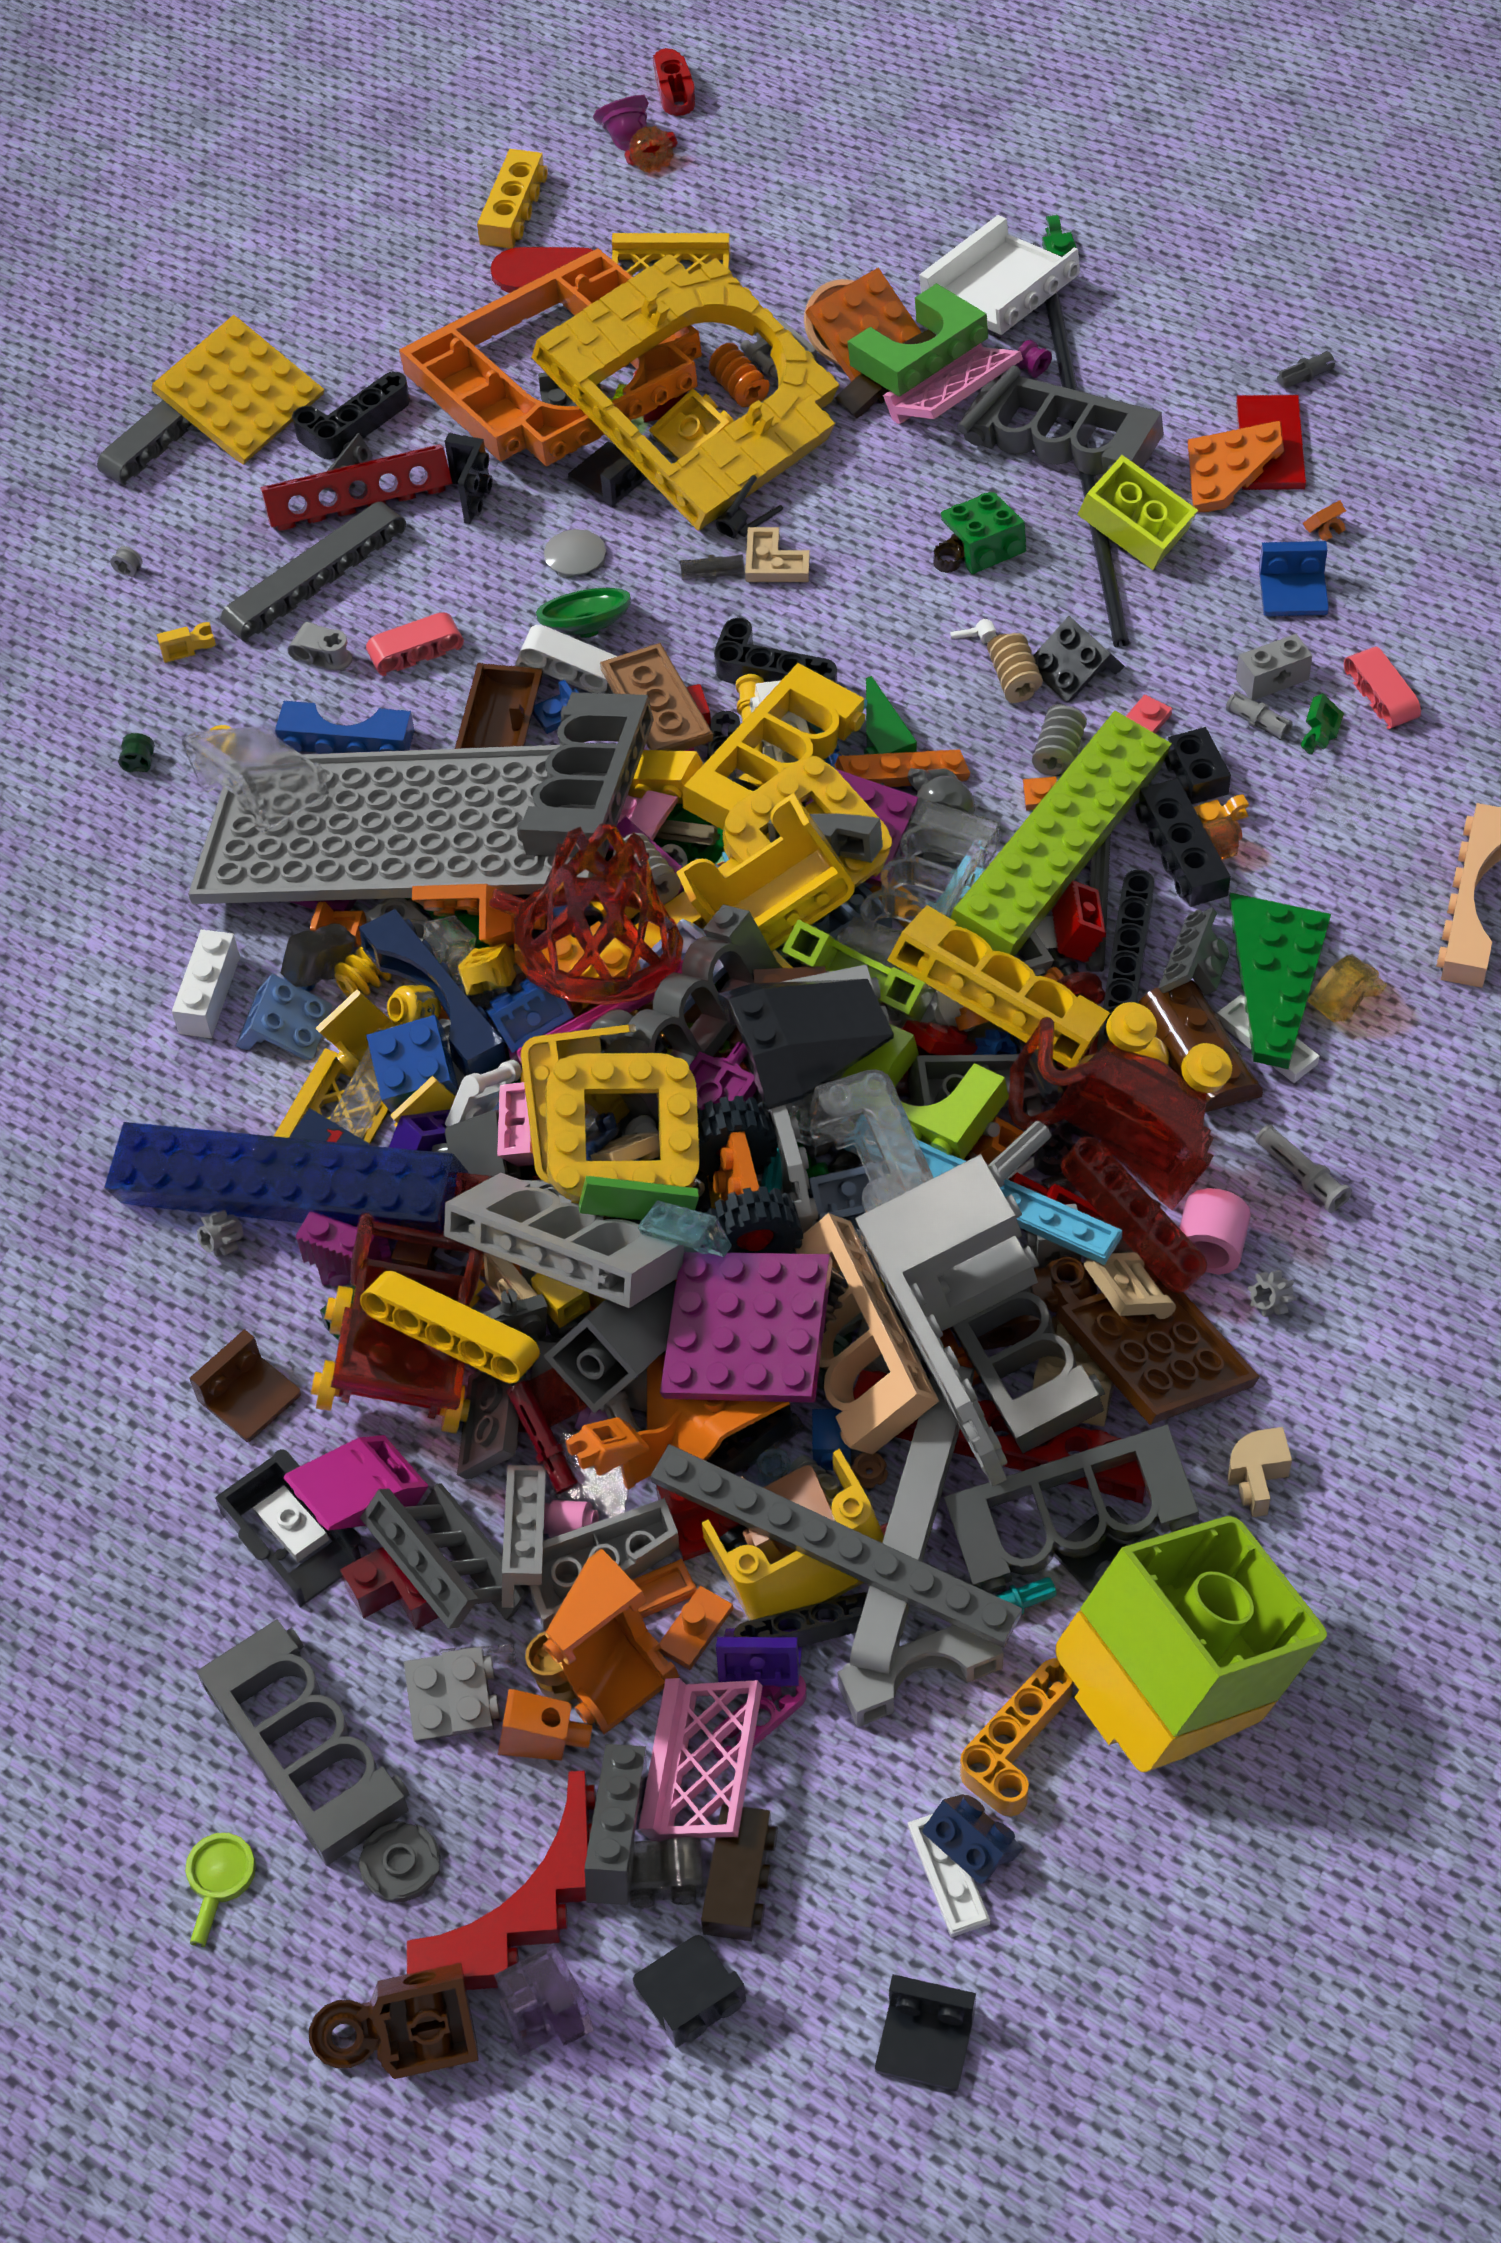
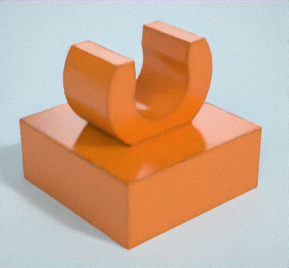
M1341 500L1312 515L1303 522V525L1309 533L1319 528V537L1324 541H1328L1333 537L1329 527H1332L1338 534L1346 530L1343 521L1338 519L1340 515L1346 512V509Z

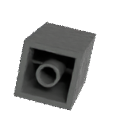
M675 1280L630 1308L607 1299L604 1300L543 1356L594 1414L666 1350L676 1288Z

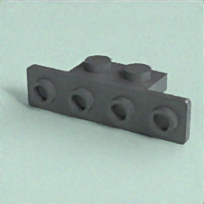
M1213 907L1203 912L1196 910L1184 919V924L1180 934L1177 936L1175 947L1170 954L1171 957L1166 969L1163 971V977L1158 987L1162 993L1183 985L1192 978L1204 996L1217 990L1229 958V952L1225 942L1220 938L1218 939L1211 929L1217 915Z

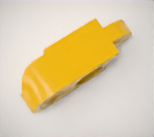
M506 943L486 948H474L458 965V969L467 996L480 994L485 990L491 991L496 988L511 986L516 977L513 967L516 958L512 947H507Z

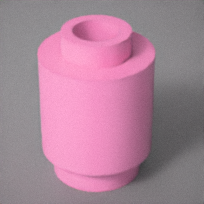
M552 1500L551 1503H545L544 1534H548L550 1538L599 1521L598 1511L593 1510L591 1502Z

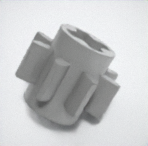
M222 1210L220 1212H212L201 1218L204 1226L198 1228L197 1237L201 1247L206 1252L214 1251V1255L217 1257L222 1254L225 1256L239 1249L236 1241L242 1238L243 1228L236 1216L232 1214L227 1215L226 1211Z
M1281 1270L1273 1271L1270 1274L1267 1272L1256 1274L1258 1283L1247 1288L1251 1292L1252 1302L1250 1306L1262 1309L1263 1317L1271 1316L1274 1312L1277 1315L1288 1313L1286 1304L1297 1299L1293 1295L1292 1285L1294 1281L1282 1278Z

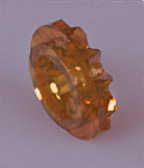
M645 126L639 129L631 138L629 146L631 159L644 172L651 173L655 170L660 172L661 167H668L670 165L671 159L674 156L673 142L670 141L667 132L658 129L657 126ZM650 141L653 146H661V148L657 152H655L656 157H654L653 153H643V151L650 146Z

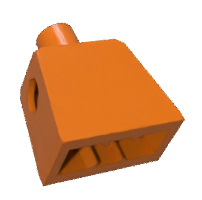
M509 1689L498 1755L562 1761L565 1745L589 1749L593 1724L569 1721L572 1706L569 1702Z

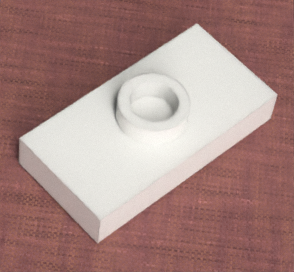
M285 1486L253 1507L257 1517L297 1562L329 1541L324 1529Z

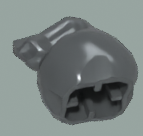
M910 768L907 776L908 780L915 790L918 791L916 794L918 804L914 811L916 820L924 828L944 835H956L962 831L975 812L974 797L967 785L946 768L933 770Z

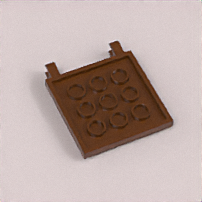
M1143 1256L1140 1257L1144 1261L1146 1272L1163 1295H1168L1176 1305L1173 1314L1165 1319H1158L1155 1314L1119 1316L1103 1292L1079 1300L1073 1293L1070 1285L1064 1281L1053 1284L1051 1288L1057 1295L1047 1297L1044 1300L1047 1308L1052 1312H1057L1055 1317L1149 1425L1252 1388L1260 1377L1166 1272L1157 1274L1149 1261Z

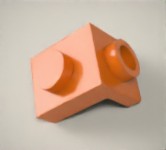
M318 902L315 913L311 918L310 931L324 946L360 947L362 942L359 927L367 923L365 912L333 911L326 902Z

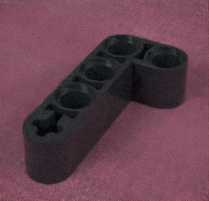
M389 372L329 415H325L312 406L297 408L292 415L297 440L321 458H337L343 451V446L351 442L357 433H360L364 439L409 405L410 397L406 376L400 372Z
M733 618L725 623L714 650L716 675L725 682L736 684V680L739 677L747 674H756L762 677L764 682L780 681L799 663L838 684L837 666L832 660L753 645L752 625L744 618Z

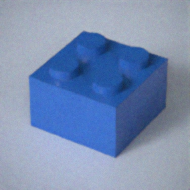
M435 1015L366 1035L381 1100L391 1113L432 1076L454 1095L457 1094L459 1087L445 1029Z

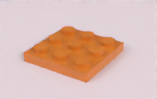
M879 267L810 306L805 312L851 382L861 372L850 366L848 341L869 327L898 343H904L922 333Z

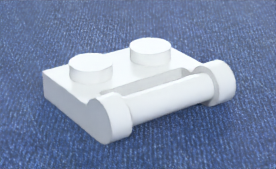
M509 1060L501 1063L497 1069L481 1075L473 1073L464 1077L445 1125L448 1127L492 1111L499 1102L500 1085L511 1084L521 1077L522 1070L520 1064L515 1060Z

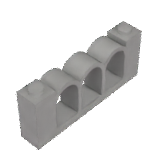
M499 1173L445 1202V1237L627 1308L634 1306L677 1279V1274L683 1265L685 1241L656 1230H651L647 1233L642 1226L635 1222L621 1219L603 1220V1216L579 1213L578 1203L560 1204V1198L555 1193L541 1188L530 1187V1183L504 1173Z

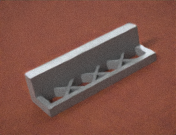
M507 1465L502 1559V1608H514L515 1585H542L546 1470L543 1465Z

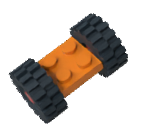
M727 1096L719 1098L720 1103L717 1104L709 1101L704 1103L705 1109L703 1110L697 1107L699 1169L697 1175L698 1178L703 1180L709 1176L710 1182H713L715 1193H720L721 1199L715 1202L716 1209L709 1208L706 1212L707 1218L703 1220L710 1253L796 1254L795 1248L800 1249L802 1246L803 1232L794 1200H791L790 1195L786 1192L781 1194L780 1189L773 1188L771 1192H768L767 1187H759L756 1174L761 1172L760 1166L768 1167L772 1163L771 1157H776L778 1153L777 1137L770 1111L767 1110L763 1102L757 1104V1100L751 1097L744 1101L743 1096H735L733 1101H728Z

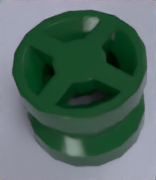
M131 733L123 737L121 744L122 752H120L118 760L119 766L127 772L149 771L152 764L151 755H153L155 747L153 740L140 733Z

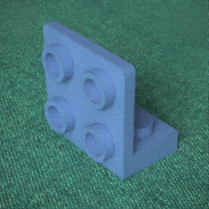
M271 974L257 990L235 1046L250 1050L256 1042L262 1043L266 1040L304 1060H312L322 1037V1034L317 1031L316 1027L330 1015L333 1006L316 995Z

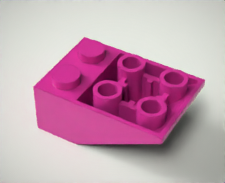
M385 1435L354 1439L286 1473L284 1476L285 1481L294 1490L297 1498L306 1504L316 1516L318 1523L328 1531L366 1526L360 1517L378 1489L389 1488L404 1507L417 1506L429 1487Z

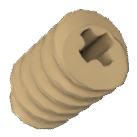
M1011 633L993 637L987 644V650L1006 700L1013 704L1031 699L1035 691L1042 686L1043 679L1037 664H1035L1036 661L1026 636L1021 633Z

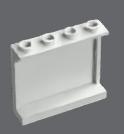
M997 215L919 274L921 293L936 283L987 313L988 329L1002 335L1080 274L1078 249L1074 247L1061 257L1009 235L1007 218Z

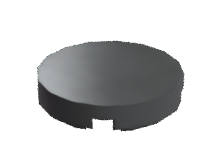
M395 1821L379 1827L367 1837L359 1857L358 1867L364 1885L375 1896L388 1902H406L421 1896L433 1885L440 1872L441 1855L435 1838L424 1827L417 1824L412 1825Z

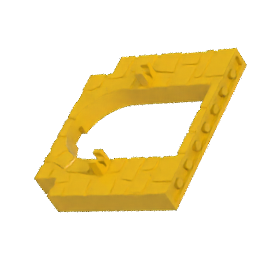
M669 253L655 262L654 265L641 271L626 283L621 284L599 300L593 302L566 322L536 340L531 357L697 531L721 516L733 504L752 475H755L757 479L746 497L825 442L835 425L829 414L822 410V408L832 402L840 384L830 372H827L815 361L812 353L805 350L789 330L784 329L768 309L760 305V302L753 296L751 291L743 287L733 277L732 272L717 258L689 274L685 267ZM714 322L736 327L751 336L758 333L772 347L770 356L777 369L778 389L769 398L764 400L763 403L758 400L750 405L748 412L744 416L739 417L722 431L716 433L672 464L596 386L677 331L689 325Z

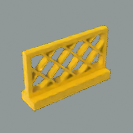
M612 233V260L617 264L619 260H632L635 264L626 270L631 276L640 269L645 270L650 267L647 264L652 260H660L669 253L678 262L690 260L694 263L686 269L689 274L699 270L714 258L723 260V265L729 269L731 255L729 233Z
M327 1048L323 1050L261 1157L263 1175L275 1178L277 1175L304 1187L303 1171L296 1172L287 1168L292 1159L306 1156L309 1166L316 1167L311 1155L312 1153L303 1148L297 1149L299 1146L290 1140V1135L309 1108L322 1115L320 1111L322 1105L337 1101L342 1113L327 1117V1119L334 1123L345 1121L349 1132L359 1138L365 1137L364 1141L369 1144L372 1143L390 1110L382 1101L371 1104L366 1092L375 1090V1088L355 1067L349 1071L337 1059L336 1055L338 1053ZM342 1073L354 1078L357 1086L339 1091L336 1081ZM361 1094L365 1106L347 1111L343 1099ZM380 1110L378 1115L376 1116L375 1111ZM369 1114L373 1122L371 1127L356 1132L351 1119ZM329 1163L323 1164V1165H320V1166H317V1167L335 1168L334 1166L330 1165Z

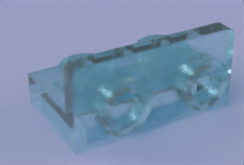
M658 1200L638 1226L641 1234L683 1245L701 1254L710 1253L725 1257L732 1247L716 1216Z

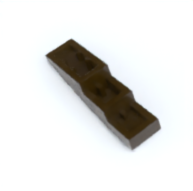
M927 329L902 344L923 343L937 335ZM861 373L835 397V400L857 419L877 400L881 404L885 402L883 395L888 393L889 390Z

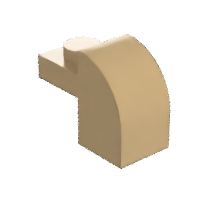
M1283 1427L1251 1432L1242 1437L1232 1450L1227 1476L1228 1486L1239 1484L1241 1503L1243 1506L1249 1505L1252 1517L1268 1515L1270 1495L1266 1480L1289 1477L1292 1458Z

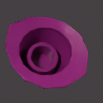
M645 95L619 99L597 109L593 119L610 133L614 144L619 149L627 151L631 148H636L644 139L647 127L646 110L649 102Z

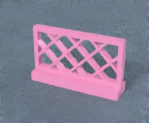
M980 343L899 397L889 391L883 397L892 420L898 424L903 423L912 416L935 419L1007 371L1011 366L1022 361L1023 358L1020 351L982 347Z
M680 1678L665 1679L638 1828L654 1844L671 1845L672 1839L738 1837L763 1687L758 1680L685 1684ZM748 1694L747 1704L734 1715L727 1705L737 1695ZM697 1696H712L715 1702L698 1717L694 1713ZM723 1709L731 1719L712 1734L705 1725ZM738 1727L742 1731L741 1740L727 1752L720 1742ZM702 1729L709 1739L691 1754L688 1750L689 1739ZM717 1747L724 1757L706 1772L699 1762ZM732 1765L736 1769L734 1780L721 1790L714 1780ZM695 1766L703 1776L685 1792L681 1787L682 1778ZM710 1784L717 1792V1795L699 1810L692 1800ZM726 1803L729 1807L727 1824L712 1825L707 1818L721 1805ZM689 1804L696 1815L684 1826H674L676 1815Z

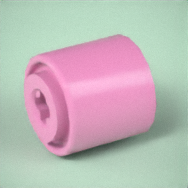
M1206 1188L1190 1194L1184 1206L1174 1248L1176 1257L1183 1265L1190 1269L1217 1275L1230 1273L1237 1269L1241 1262L1251 1217L1249 1206L1236 1194L1222 1189Z

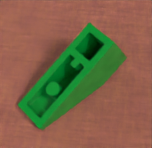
M872 676L867 677L866 748L864 749V755L917 752V741Z

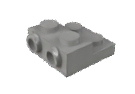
M481 1646L442 1652L440 1656L404 1661L414 1742L494 1729L493 1719L500 1718L497 1694L489 1695L488 1679L495 1678L491 1655L484 1656Z

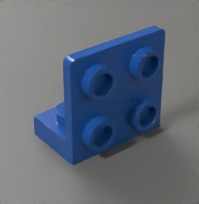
M1327 541L1262 542L1259 578L1264 616L1328 614L1329 606L1324 574L1328 551Z
M535 973L519 983L522 987L520 990L511 995L505 991L489 1001L491 1007L485 1011L496 1025L512 1053L521 1048L528 1039L534 1036H541L574 1017L554 981L548 975L541 977V975L539 976L538 973Z

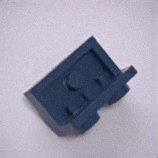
M964 1794L943 1799L922 1829V1832L979 1884L986 1883L999 1865L1013 1861L1023 1850L1024 1847L1014 1839V1832L1006 1825L993 1821L984 1813L985 1808L977 1799Z

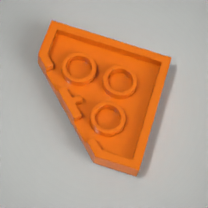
M1280 421L1188 439L1193 507L1198 512L1225 509L1234 501V495L1243 486L1247 488L1263 473V466L1271 458L1276 460L1284 452Z

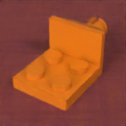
M488 884L412 886V900L422 905L424 910L434 911L435 916H454L455 911L467 910L469 915H479V940L490 946L506 943L507 947H509L521 937V930H544L546 928L547 911L543 902L521 903L512 896Z

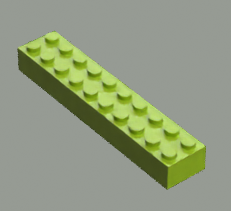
M1114 710L954 907L950 919L957 922L956 926L966 928L979 935L991 946L993 951H1001L1015 956L1063 895L1071 881L1075 880L1139 798L1140 788L1147 787L1161 769L1172 743Z

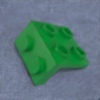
M994 492L981 494L976 498L956 504L941 512V520L964 543L965 567L972 575L1026 552L1025 521Z

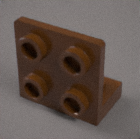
M245 1329L189 1378L197 1401L246 1442L253 1440L301 1396V1391L295 1384L261 1357L255 1337Z

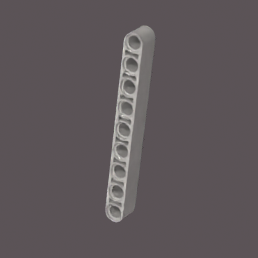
M960 1365L957 1371L961 1379L967 1378L972 1386L974 1368ZM932 1375L929 1381L939 1402L918 1418L882 1542L922 1562L960 1431V1427ZM870 1585L854 1638L850 1665L890 1674L911 1604Z

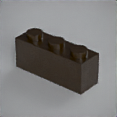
M726 1804L721 1805L718 1825L727 1824L729 1807ZM743 1807L738 1837L715 1838L701 1917L703 1935L752 1942L754 1929H762L765 1904L759 1903L761 1889H769L771 1878V1865L765 1864L767 1850L775 1851L778 1826H772L770 1810Z

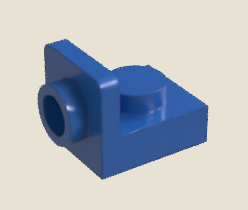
M566 680L558 682L559 695L540 702L534 707L533 715L546 734L557 730L562 723L561 711L563 706L567 705L571 692L579 693L576 688L571 689Z

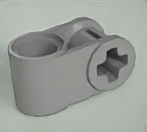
M312 622L303 623L287 648L288 654L295 661L300 659L307 661L308 665L313 664L335 671L348 668L353 660L352 654L346 649L348 642L344 632L318 626Z

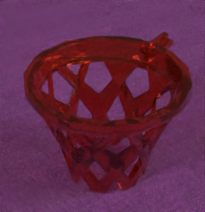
M600 824L589 840L581 827L569 831L563 844H557L551 871L542 888L531 893L526 900L495 889L493 898L489 901L490 907L515 917L513 941L517 965L530 982L555 997L571 1002L599 1005L635 1001L655 992L663 979L670 974L678 972L680 969L684 940L675 921L669 916L659 898L651 870L649 853L646 851L644 841L633 832L625 843L616 825ZM606 838L616 851V854L608 862L597 850ZM576 844L579 851L568 862V864H565L567 858L569 857L572 849ZM635 854H637V857H638V859H639L640 865H639V863L637 862L636 858L634 857ZM585 869L595 874L592 878L577 877ZM590 901L601 902L607 913L594 936L584 915V910ZM568 905L553 920V908ZM626 906L640 910L638 929L624 912ZM547 913V930L536 939H533L531 933L536 920ZM648 921L660 927L663 954L660 957L644 942ZM574 933L585 953L569 972H565L558 967L556 941ZM616 937L628 946L632 953L624 976L613 978L601 959L600 954ZM547 947L550 963L542 953V950ZM640 957L650 965L634 973ZM592 964L601 978L580 975Z

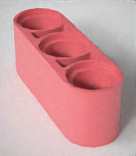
M441 612L373 636L368 640L366 650L378 673L386 676L387 672L395 669L400 671L417 665L416 662L424 659L428 661L445 655L446 651L455 648L459 650L463 645L464 639L451 615Z
M1379 647L1369 648L1344 659L1345 673L1353 677L1356 681L1353 684L1363 697H1368L1372 703L1370 704L1371 708L1380 719L1383 718L1388 724L1387 729L1420 717L1421 707L1418 698Z

